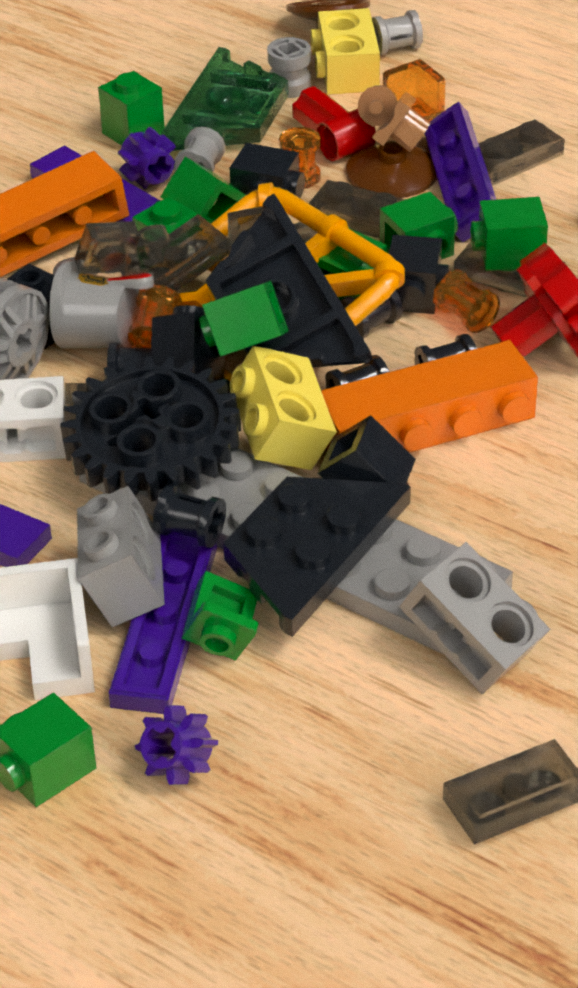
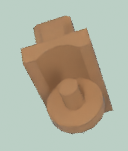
M375 85L367 88L358 100V112L365 123L371 126H380L372 138L382 146L390 137L407 151L411 152L431 124V122L411 108L417 99L408 92H405L398 101L391 89L382 85Z

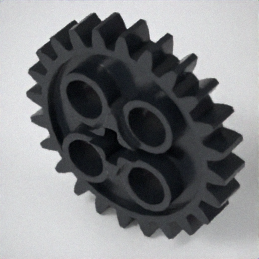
M146 356L143 367L137 368L127 359L124 360V371L120 373L105 367L103 368L105 380L99 381L88 377L86 379L88 392L73 391L74 405L64 406L63 408L65 422L60 423L66 460L72 461L73 471L76 476L86 474L87 485L90 488L104 482L105 493L107 494L129 486L135 497L139 491H147L149 499L153 502L157 500L159 490L168 484L179 488V485L187 483L190 487L198 490L201 488L199 475L204 474L217 478L219 476L217 462L230 464L232 462L231 449L239 448L240 445L238 433L241 431L240 411L237 409L235 393H228L227 381L223 379L214 382L213 369L211 368L196 374L195 361L193 360L188 361L181 368L175 367L174 356H169L162 366H155L152 356Z

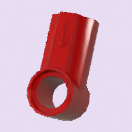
M315 86L302 90L297 101L292 104L293 118L316 136L322 154L331 162L352 155L374 145L376 142L372 138L376 133L375 126L365 123L359 115L358 108L347 111Z

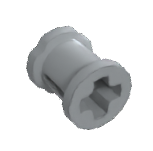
M407 10L404 16L382 19L381 16L372 17L380 55H385L388 49L410 46L412 49L421 47L423 43V30L416 10Z
M194 128L185 139V149L180 151L175 158L173 170L176 172L186 156L207 169L214 171V164L218 163L225 153L223 138L211 128Z

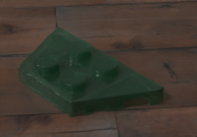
M218 47L160 135L164 134L175 144L176 147L173 151L184 150V142L187 135L197 127H207L218 132L223 138L225 146L259 143L289 96L288 80L275 73L264 71L261 66L250 60L241 66L231 61L230 50Z

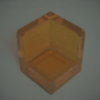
M418 59L386 70L383 73V86L391 89L398 101L405 92L415 97L417 100L411 108L429 122L445 111V78L423 60Z

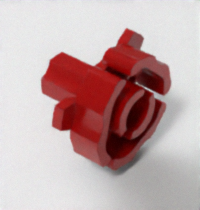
M543 243L519 261L522 266L516 269L523 280L522 285L527 299L492 324L490 328L499 342L510 340L523 358L556 333L578 358V279L554 250L546 243Z

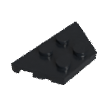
M275 193L268 196L262 204L264 211L249 231L243 229L232 244L229 256L220 261L206 279V284L214 299L216 300L271 280L289 331L279 337L253 346L308 357L312 368L363 364L373 360L370 349ZM252 346L244 348L247 355Z
M287 476L223 543L224 560L237 576L247 580L250 592L260 604L269 603L279 615V627L285 634L293 637L407 508L411 501V486L404 483Z

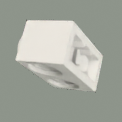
M63 376L0 380V462L66 458L60 423L65 422L63 408L67 406Z

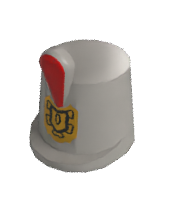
M64 261L54 275L50 291L49 320L55 344L61 349L108 348L109 343H119L121 347H131L136 342L142 323L143 305L139 289L154 287L153 275L141 273L110 278L89 274L78 261Z

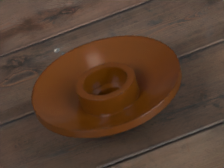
M370 0L302 1L287 4L286 11L296 16L316 21L318 29L319 11L366 9L370 7Z
M395 141L386 142L384 146L380 143L360 150L349 158L346 165V175L351 185L365 194L379 198L396 199L414 196L429 189L437 180L429 152L417 146L409 152Z

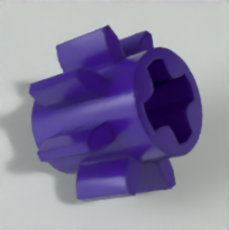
M148 127L145 133H131L123 142L121 150L118 151V155L126 162L120 167L119 171L129 181H136L143 189H147L149 184L163 183L173 172L175 160L169 153L176 146L164 134L159 135L152 127Z
M165 705L164 719L160 717H145L142 720L146 728L142 733L140 743L135 745V750L141 752L143 759L148 764L145 771L147 776H163L166 774L169 785L188 784L190 778L189 771L192 773H208L211 770L207 760L211 755L212 748L218 745V740L213 739L208 729L204 726L208 719L206 714L190 713L187 715L184 706Z

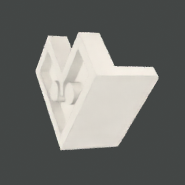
M78 558L0 568V661L30 657L35 700H41L53 692L58 697L95 692L82 584L78 579Z

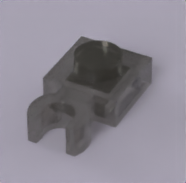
M135 221L86 223L74 260L80 274L126 272L131 261H140V263L146 266H156L164 262L159 246H170L171 239L166 227L163 225H150L138 231Z

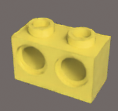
M370 9L319 11L318 29H311L312 55H315L316 77L324 78L327 95L364 92L369 87L380 85V51Z
M252 346L243 363L235 368L229 385L230 392L236 395L237 409L240 411L243 431L247 435L254 459L312 470L337 431L308 357Z

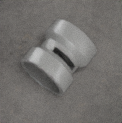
M284 37L272 41L267 46L268 64L272 67L268 73V89L278 97H299L302 90L311 87V72L307 68L311 62V46L307 41L295 37Z

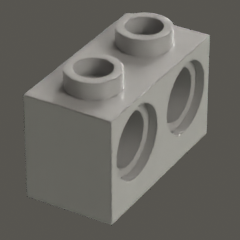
M129 486L111 494L97 495L84 506L77 508L78 579L111 627H115L165 605L160 534L154 531L152 521Z
M467 542L424 576L399 606L481 694H484L524 658L550 630L539 618L533 606L521 599L497 574L493 565L487 559L480 556ZM453 589L456 590L461 596H459L458 594H456V593L453 591ZM495 633L501 636L503 640L498 638Z

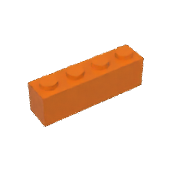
M91 151L0 194V277L129 216L122 177L95 151Z
M507 340L324 389L321 392L337 431L334 437L371 415L411 453L535 418L538 376L513 343ZM330 441V443L328 444V446H327L326 449H325L326 452H327V450H328V448H329V446H330V444H331V441Z

